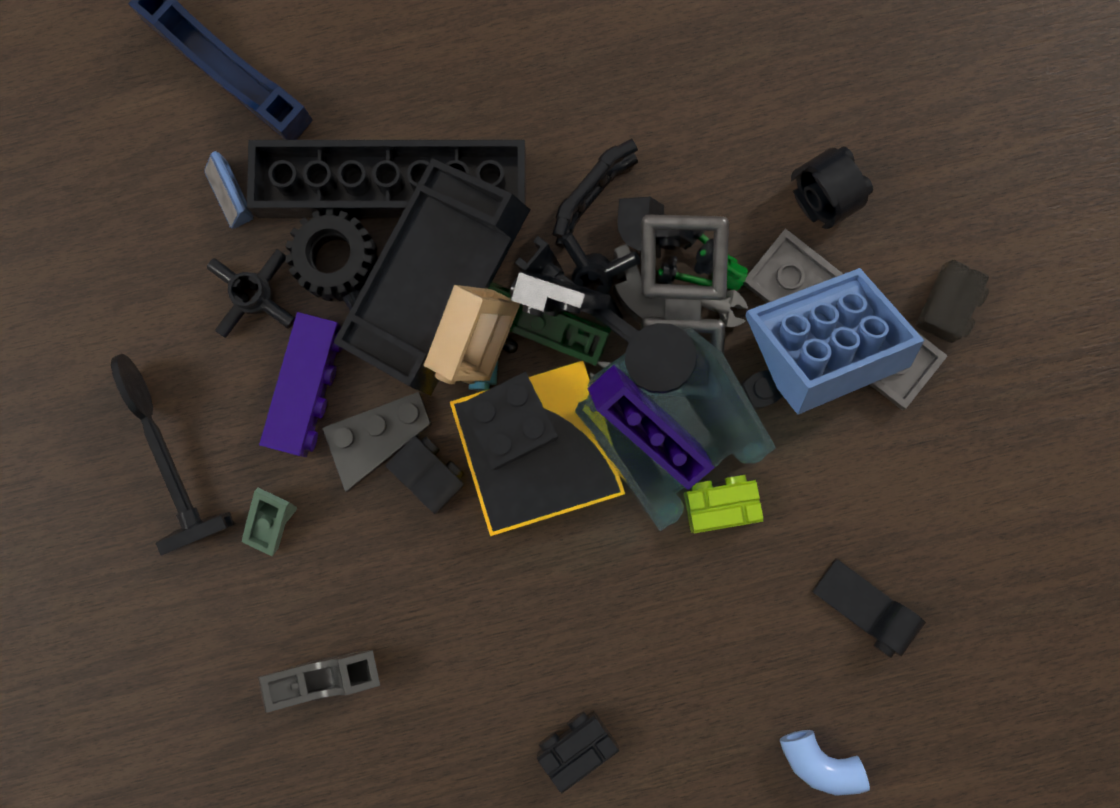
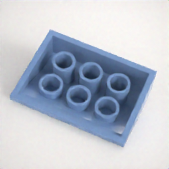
M861 268L750 309L745 315L777 389L797 415L911 367L924 342V339Z

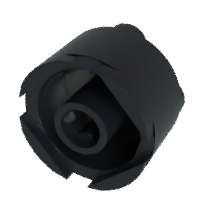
M845 146L839 149H827L795 169L791 175V182L795 179L797 181L798 188L793 190L798 205L813 223L817 220L825 223L822 226L824 229L832 228L862 209L867 204L868 195L873 193V185L870 179L862 175L855 164L853 153Z

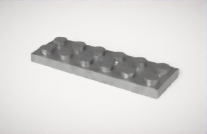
M785 228L747 275L743 285L764 302L769 303L843 275V273ZM921 334L919 335L924 339V342L911 367L869 384L901 410L909 406L947 358L944 352Z

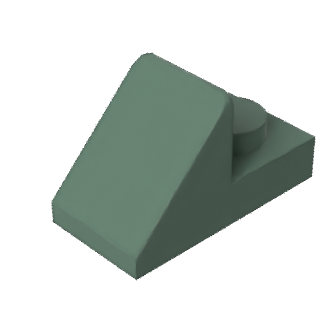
M257 488L253 494L241 542L273 556L279 549L285 524L296 512L297 507L284 499Z

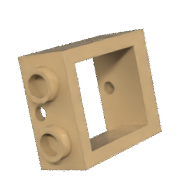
M454 285L424 366L436 372L435 378L448 384H455L456 381L474 384L475 381H490L520 303L511 301L510 298L492 289Z

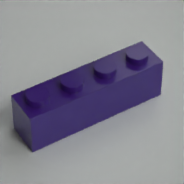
M297 312L259 446L302 457H307L308 452L314 450L318 439V432L315 431L318 418H323L327 407V399L324 398L327 385L331 386L336 375V366L333 365L337 352L341 353L343 349L333 343L342 327L339 323Z
M615 365L610 367L587 388L596 410L687 490L715 468L702 444Z

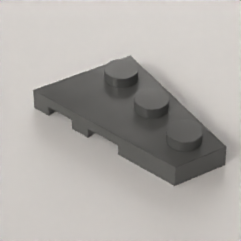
M417 392L323 427L322 429L345 492H349L368 474L374 472L383 462L398 450H401L414 436L420 435L432 423L421 393Z

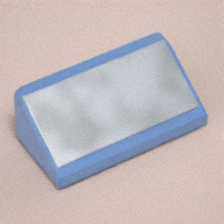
M212 152L204 172L229 226L234 229L253 220L254 216L247 208V201L228 161L219 152Z

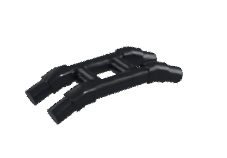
M632 138L618 146L615 145L607 149L572 194L560 204L555 217L557 220L552 235L557 237L555 242L557 246L565 248L560 241L561 237L567 233L574 232L575 225L580 220V217L610 181L612 182L624 170L638 163L637 157L634 154L638 149Z

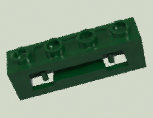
M494 282L491 283L489 289L512 299L509 288ZM523 304L519 305L510 332L595 366L599 363L610 337L611 329L569 312H559L557 317L546 314L543 317L532 315L522 311Z

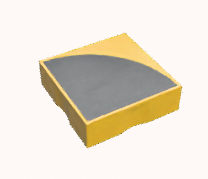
M584 361L529 377L558 435V439L497 470L492 469L461 406V403L485 391L450 401L490 536L625 495L601 415L596 410L587 389L591 383Z

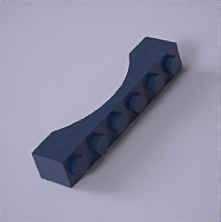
M131 0L128 3L143 22L284 140H296L313 121L302 104L235 54L177 0Z

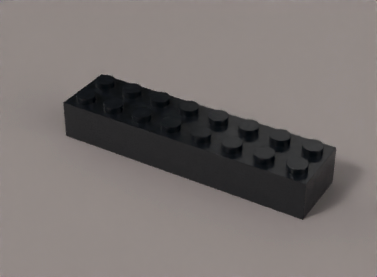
M249 140L247 208L257 218H313V212L319 211L322 215H326V209H334L337 214H340V211L346 212L351 218H400L432 158L510 192L526 205L525 140Z

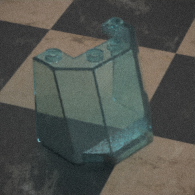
M692 328L683 329L692 338L697 352L696 369L690 380L678 390L665 394L650 393L642 388L640 389L702 444L714 467L730 454L746 464L761 461L776 447L725 356ZM626 353L592 376L587 386L589 387L613 365L631 379L625 364ZM589 394L586 400L578 403L575 409L576 414L647 516L661 532L667 526L675 523L683 513L684 505L676 493L685 487L596 410Z

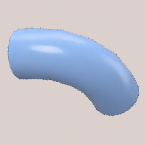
M801 730L780 738L783 753L793 772L811 788L835 796L860 794L870 791L866 771L858 756L845 759L829 757L820 749L812 730Z

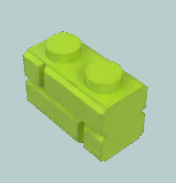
M746 475L725 478L726 485L713 487L712 481L696 483L692 487V491L684 492L691 533L763 522L756 480L747 481Z

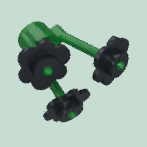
M694 230L693 244L697 239L704 244L697 252V263L695 264L694 271L699 275L703 273L709 275L712 273L713 277L714 239H709L704 235L705 231ZM684 244L683 248L686 250L693 244ZM728 255L727 289L737 291L745 282L748 269L737 263L738 260ZM670 256L667 263L663 262L658 271V281L662 284L672 285V282L676 279L702 286H712V280L677 272V256Z

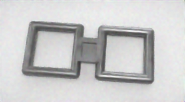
M645 215L642 218L641 293L646 298H665V318L645 317L641 321V329L656 323L673 324L683 329L686 333H711L709 384L685 383L678 390L665 394L650 393L641 388L647 395L718 398L723 393L725 324L722 320L701 319L702 300H723L726 297L729 221L724 216ZM656 229L714 231L712 286L655 284Z

